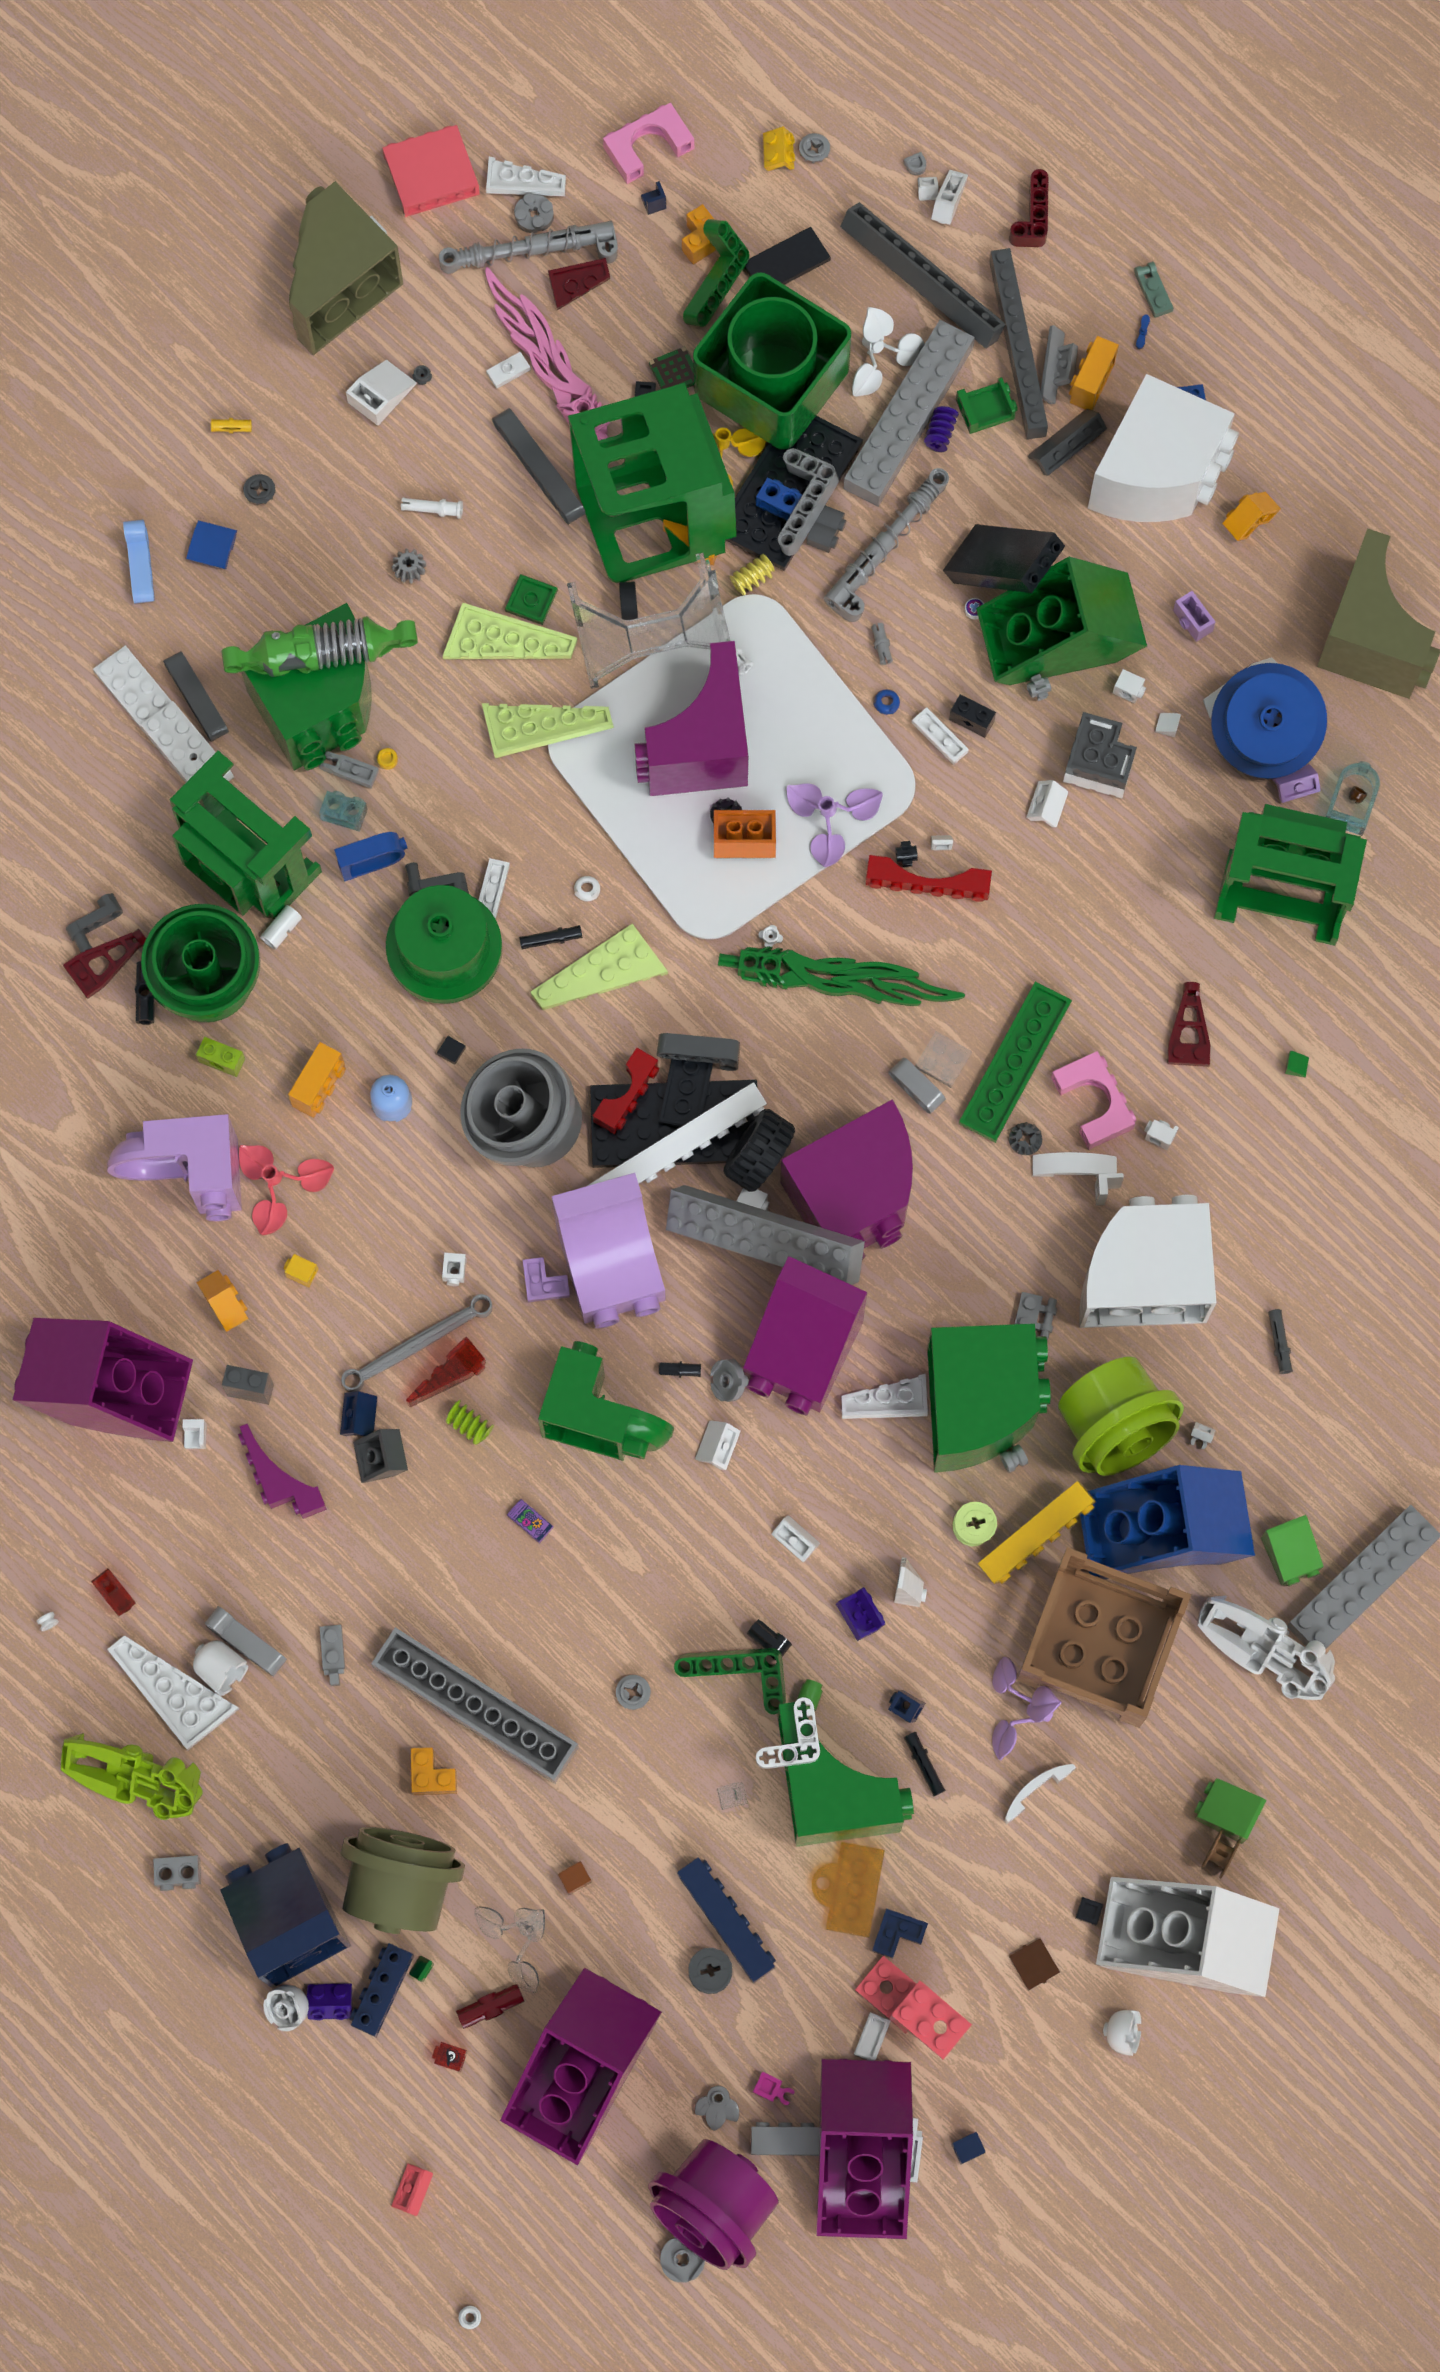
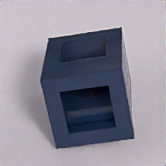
M899 1690L898 1693L894 1692L889 1700L891 1705L888 1710L907 1722L913 1723L916 1722L926 1703L904 1690ZM905 1701H908L910 1703L908 1709L904 1707Z

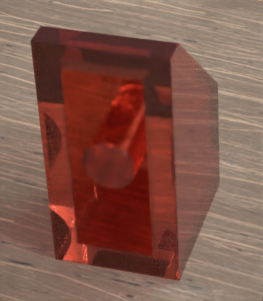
M109 1568L91 1581L118 1616L128 1612L136 1604Z

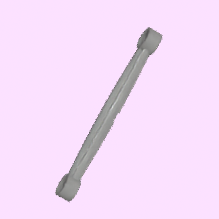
M484 1294L476 1295L471 1301V1306L412 1337L359 1371L356 1369L345 1371L341 1378L344 1388L348 1392L360 1391L365 1380L424 1349L475 1316L479 1318L489 1316L493 1309L491 1299ZM478 1300L488 1301L489 1308L487 1311L480 1313L474 1309V1305ZM351 1374L360 1377V1383L353 1388L345 1385V1379Z

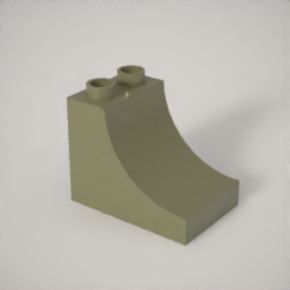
M1367 528L1317 667L1410 699L1415 685L1426 689L1431 673H1433L1440 649L1431 646L1435 631L1413 619L1401 607L1392 593L1385 565L1387 546L1391 536Z

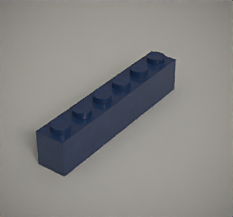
M698 1857L678 1871L677 1875L754 1984L775 1969L773 1963L776 1960L769 1950L767 1952L761 1947L763 1941L756 1932L751 1933L748 1928L750 1923L744 1914L739 1916L735 1910L738 1906L733 1898L725 1896L722 1891L725 1887L718 1877L713 1879L709 1873L712 1869L705 1859L701 1861Z

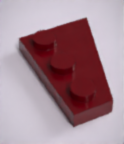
M606 258L548 270L557 310L610 280Z

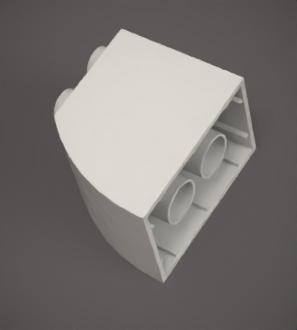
M1146 374L1095 472L1088 509L1121 520L1161 522L1192 515L1198 502L1208 505L1218 484L1216 481L1220 472L1226 471L1234 454L1233 447L1239 436V432L1231 429L1235 413Z
M1195 1195L1175 1196L1172 1198V1204L1155 1205V1198L1149 1196L1131 1198L1129 1206H1123L1109 1222L1092 1256L1081 1292L1079 1307L1080 1328L1207 1323L1216 1305L1209 1203H1198L1197 1196Z

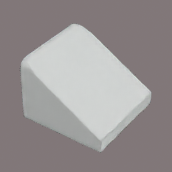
M937 177L918 178V197L920 201L936 200L939 188Z
M1160 713L1155 732L1175 737L1181 714Z
M951 835L931 836V850H952L953 838Z

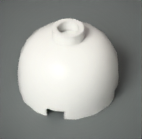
M282 1985L267 1994L263 2007L267 2020L271 2024L274 2022L279 2026L277 2029L281 2031H291L300 2026L306 2019L309 2003L305 1993L300 1988L292 1985Z
M1121 2010L1115 2012L1109 2019V2022L1104 2024L1103 2034L1107 2036V2042L1115 2052L1133 2056V2053L1137 2052L1141 2037V2031H1138L1137 2024H1141L1139 2011Z

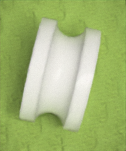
M54 1612L47 1613L37 1620V1623L41 1624V1631L51 1629L59 1623L58 1619L54 1618Z

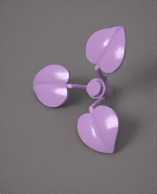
M813 784L787 786L788 802L797 815L808 817L813 814L815 809H820L821 814L826 819L828 835L820 834L811 842V853L823 867H829L838 862L845 851L843 837L837 834L832 835L830 817L835 815L837 807L847 812L852 811L854 818L865 821L876 815L883 797L882 792L875 789H858L847 796L848 808L839 804V802H834L833 798L829 796L822 797L821 790Z
M1002 1657L996 1666L992 1679L993 1687L996 1692L1001 1694L1005 1693L1008 1689L1011 1693L1030 1702L1027 1707V1714L1030 1718L1014 1720L1010 1723L1006 1720H1001L997 1724L992 1736V1745L995 1755L1001 1761L1012 1751L1016 1744L1017 1732L1013 1727L1014 1725L1028 1722H1049L1053 1712L1062 1703L1047 1686L1038 1687L1032 1699L1014 1690L1011 1685L1016 1681L1017 1672L1014 1663L1008 1657Z

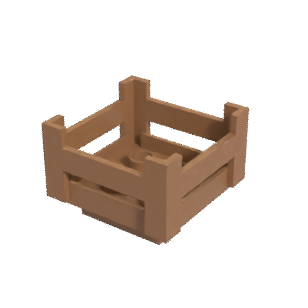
M1067 1547L1016 1681L1037 1688L1039 1684L1117 1713L1121 1715L1120 1721L1140 1728L1149 1714L1154 1694L1192 1594L1170 1587L1169 1590L1087 1559V1554ZM1083 1568L1085 1570L1091 1571L1098 1575L1104 1576L1106 1578L1133 1587L1135 1589L1146 1592L1153 1596L1159 1597L1163 1600L1161 1602L1154 1598L1148 1597L1133 1590L1127 1589L1112 1582L1081 1571V1569Z

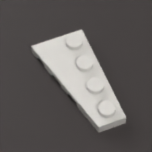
M489 156L486 193L517 195L532 193L542 196H565L566 175L546 170L536 171L532 170L530 166L524 165L520 167L513 165V162L506 160L500 162L496 161L494 157Z

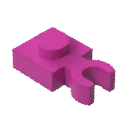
M762 2071L753 2093L771 2102L774 2101L776 2096L782 2104L789 2105L790 2102L784 2100L783 2095L787 2092L794 2095L795 2091L791 2088H780L781 2080Z

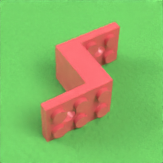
M882 1956L855 1989L859 1995L886 2018L891 2020L905 2034L908 2031L911 2032L942 2060H944L972 2025L923 1982L919 1981L916 1984L885 1956ZM883 1981H888L892 1984V1991L888 1994H884L880 1990V1984ZM937 2021H942L946 2024L947 2029L945 2033L938 2034L934 2031V2024Z

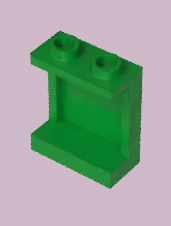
M1002 377L998 378L995 384L966 393L965 389L957 391L956 402L969 434L1015 419V413L1018 410L1014 399L1011 400L1009 385L1007 382L1004 383Z

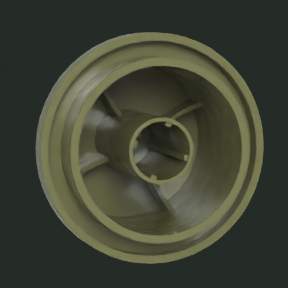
M362 1827L359 1829L358 1837L344 1838L341 1848V1855L352 1861L342 1909L354 1917L375 1923V1929L386 1933L400 1934L401 1929L423 1932L435 1931L438 1927L448 1883L462 1881L465 1864L454 1858L455 1848L441 1841L399 1830Z

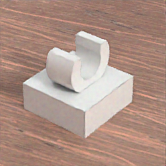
M1195 1422L1191 1436H1193L1191 1445H1194L1197 1439H1201L1203 1441L1201 1449H1205L1207 1443L1212 1442L1215 1429Z

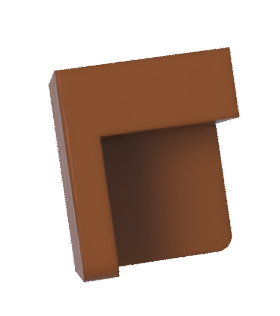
M581 1861L558 1874L568 1895L592 1883Z

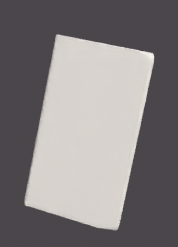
M790 1516L783 1518L771 1534L802 1562L820 1544L819 1541Z

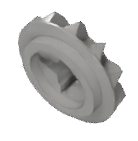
M817 133L806 135L799 144L800 156H803L805 161H812L813 164L816 161L822 162L824 158H828L830 152L828 139ZM811 143L815 148H818V153L814 150L810 151Z
M628 1675L618 1683L616 1697L624 1708L636 1710L642 1708L649 1701L651 1694L650 1686L643 1677ZM638 1684L637 1693L642 1697L634 1696L629 1701L630 1693L625 1688L633 1689Z

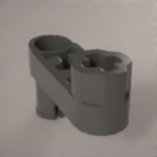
M418 863L405 865L409 896L423 888L435 885L453 886L469 894L466 877L462 872L421 879Z
M113 893L105 894L97 901L99 909L66 927L68 935L72 941H75L80 953L93 948L85 934L116 919L123 913Z

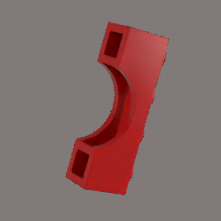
M636 1048L626 1063V1071L632 1079L630 1089L620 1098L603 1099L592 1116L593 1122L613 1134L618 1129L621 1130L626 1123L625 1117L628 1112L632 1113L636 1108L637 1098L639 1095L643 1096L647 1091L648 1081L650 1078L654 1079L660 1069L658 1067V1059Z

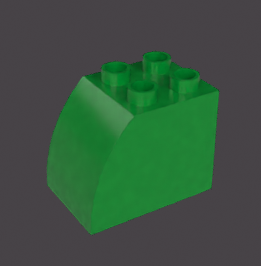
M347 603L305 624L312 626L319 624L323 628L324 623H327L329 628H331V623L335 622L339 634V622L341 620L344 623L347 634L346 622L349 619L352 622L355 633V617ZM362 649L360 664L356 661L354 650V663L352 665L349 664L345 651V666L341 664L339 659L337 667L333 665V662H330L329 669L326 665H323L322 670L319 668V670L311 671L308 674L302 673L297 669L276 677L252 670L242 672L247 693L294 771L302 766L305 770L314 769L326 760L325 752H330L337 747L342 751H346L358 745L362 740L361 735L367 730L372 701L371 680L367 662L363 658Z
M1035 1324L931 1328L927 1345L934 1472L955 1471L981 1464L1007 1451L1032 1430L1038 1414L1047 1413V1404H1050L1051 1401L1049 1378H1038V1372H1044L1045 1362L1048 1361L1047 1337H1036Z

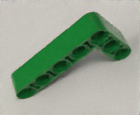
M708 219L704 224V234L718 251L720 257L683 313V320L687 325L704 327L708 324L749 260L750 255L747 247L729 223L723 220Z
M775 1648L682 1654L674 1664V1670L680 1677L761 1672L765 1710L773 1715L778 1714V1707L770 1704V1699L772 1698L778 1699L780 1704L786 1703L782 1655ZM766 1656H774L776 1664H769L766 1661ZM744 1658H753L755 1665H747ZM723 1659H731L733 1661V1666H725L723 1663ZM702 1660H709L712 1668L703 1667ZM687 1661L690 1664V1669L684 1670L680 1662ZM775 1677L778 1680V1685H770L768 1678Z

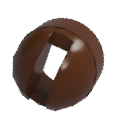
M1353 786L1349 793L1350 800L1356 799V804L1363 802L1367 796V793L1357 786Z

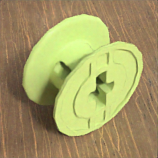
M969 1502L963 1505L955 1514L952 1523L953 1532L962 1544L971 1547L979 1546L990 1540L995 1534L997 1517L987 1504ZM972 1520H974L975 1523L981 1521L983 1522V1524H980L977 1527V1529H975L974 1526H966L968 1524H971Z

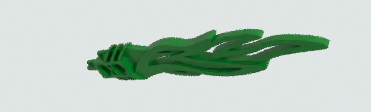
M770 946L763 949L747 947L745 950H741L740 956L719 954L718 966L738 968L737 975L741 976L743 980L758 982L764 987H767V984L772 988H777L778 985L785 990L787 988L809 987L819 993L830 996L857 995L877 1004L885 1001L905 1006H919L921 1001L896 991L906 992L921 999L934 1002L956 1001L965 998V994L962 992L938 988L918 980L919 973L912 969L884 962L856 963L855 959L850 958L813 960L790 949L781 952L783 948L772 950L773 947ZM746 961H752L755 965L753 967H747L744 963ZM781 961L789 969V972L782 976L779 975ZM773 964L775 969L768 970L765 968V965ZM809 972L822 975H835L837 977L831 978V980H828L812 975ZM882 980L906 981L926 991L944 996H934L920 992L919 990H916L906 985L885 982ZM872 981L873 985H874L876 988H878L879 990H881V991H883V992H886V993H888V994H890V995H892V996H895V997H897V998H899V999H896V998L890 997V996H888V995H885V994H883V993L877 991L876 989H874V988H872V987H870V986H868V985H866V984H864V983H861V982Z

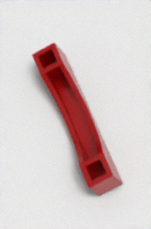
M869 855L866 885L874 889L886 887L892 891L909 890L914 894L925 892L937 897L949 895L954 899L972 898L973 901L983 902L989 898L992 870L970 868L964 873L953 877L926 878L906 871L890 857Z

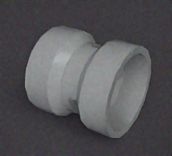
M1019 1444L1013 1447L1012 1452L1004 1451L1000 1454L1001 1461L1008 1473L1015 1471L1018 1464L1024 1466L1029 1463L1024 1450Z

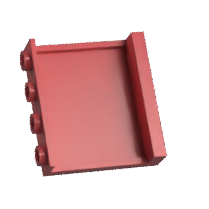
M457 125L446 126L435 132H427L422 136L410 137L405 141L390 143L382 147L383 156L388 164L405 217L480 195L479 184Z

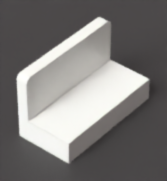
M1054 780L1038 781L1026 818L1030 821H1045L1051 827H1057L1068 791Z
M1123 1173L1098 1174L1095 1183L1096 1206L1105 1205L1108 1189H1119L1124 1179Z
M709 1421L695 1459L700 1462L710 1463L721 1470H726L741 1431L726 1422Z

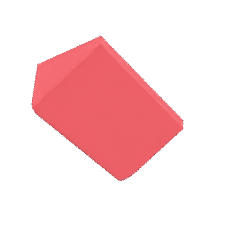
M408 2163L391 2207L417 2216L433 2173Z

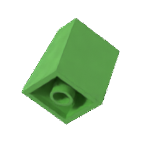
M1306 1515L1270 1528L1261 1537L1281 1586L1284 1584L1288 1586L1295 1585L1300 1582L1299 1578L1305 1576L1308 1579L1320 1574L1319 1571L1324 1567Z
M1218 1778L1213 1783L1209 1781L1204 1790V1793L1207 1794L1204 1802L1199 1801L1194 1810L1197 1814L1195 1820L1218 1832L1222 1829L1223 1835L1235 1841L1241 1839L1240 1844H1243L1248 1839L1267 1800Z

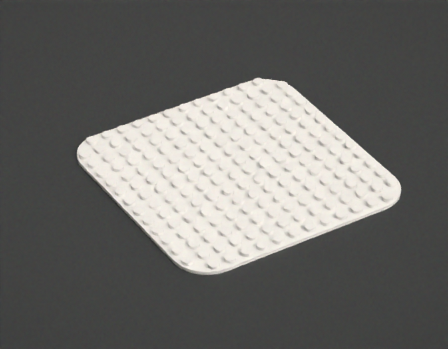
M756 594L743 595L732 599L573 707H609L614 728L548 745L549 755L556 769L672 919L683 931L700 939H719L732 934L827 868L823 867L811 853L812 840L820 834L828 835L826 819L821 814L820 809H815L813 814L808 817L797 815L790 807L787 799L788 785L813 784L821 790L822 797L829 796L833 798L834 802H839V804L848 808L846 798L855 790L875 789L882 792L883 797L879 810L869 820H858L853 817L852 811L847 812L838 807L835 815L830 817L832 835H841L845 841V851L842 856L900 817L909 808L915 793V777L910 765L782 605L769 597ZM735 641V648H741L744 656L753 662V666L748 672L739 675L749 756L748 786L650 796L649 782L638 783L634 743L645 742V727L655 726L676 717L697 698L705 685L710 670V643ZM729 797L731 800H736L742 806V810H776V858H714V824L710 817L713 803L715 804L719 799H727Z

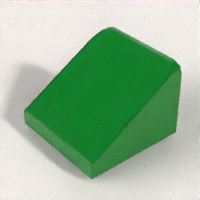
M1289 1051L1285 1074L1306 1078L1309 1057L1295 1051Z
M419 1956L409 1974L418 1981L424 1982L434 1963L423 1956Z

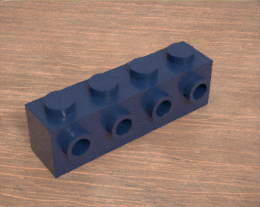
M388 1943L387 1947L383 1946L378 1956V1959H381L377 1968L373 1967L368 1979L371 1980L369 1987H364L359 1997V2000L362 2002L358 2009L354 2008L349 2020L352 2021V2027L377 2038L414 1958L412 1953Z

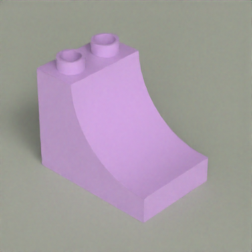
M628 1174L552 1196L556 1229L584 1324L594 1322L595 1328L599 1329L618 1323L620 1321L618 1314L635 1310L637 1317H643L658 1312L661 1309L659 1302L666 1301L665 1288L654 1253L636 1174Z

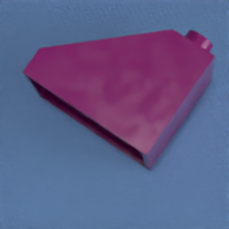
M788 1256L776 1281L743 1367L744 1375L749 1380L746 1388L766 1398H769L772 1391L787 1397L784 1405L798 1414L807 1416L810 1409L820 1413L863 1324L868 1292Z
M584 1968L545 2026L500 2121L578 2165L646 2045L662 2011L649 2005L645 2000L637 1998L614 1985L606 1978Z

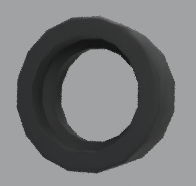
M635 581L620 582L622 621L637 620L638 610Z

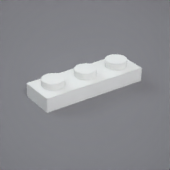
M927 707L912 720V724L953 765L968 753L969 749Z
M490 858L479 901L491 911L496 919L510 863Z

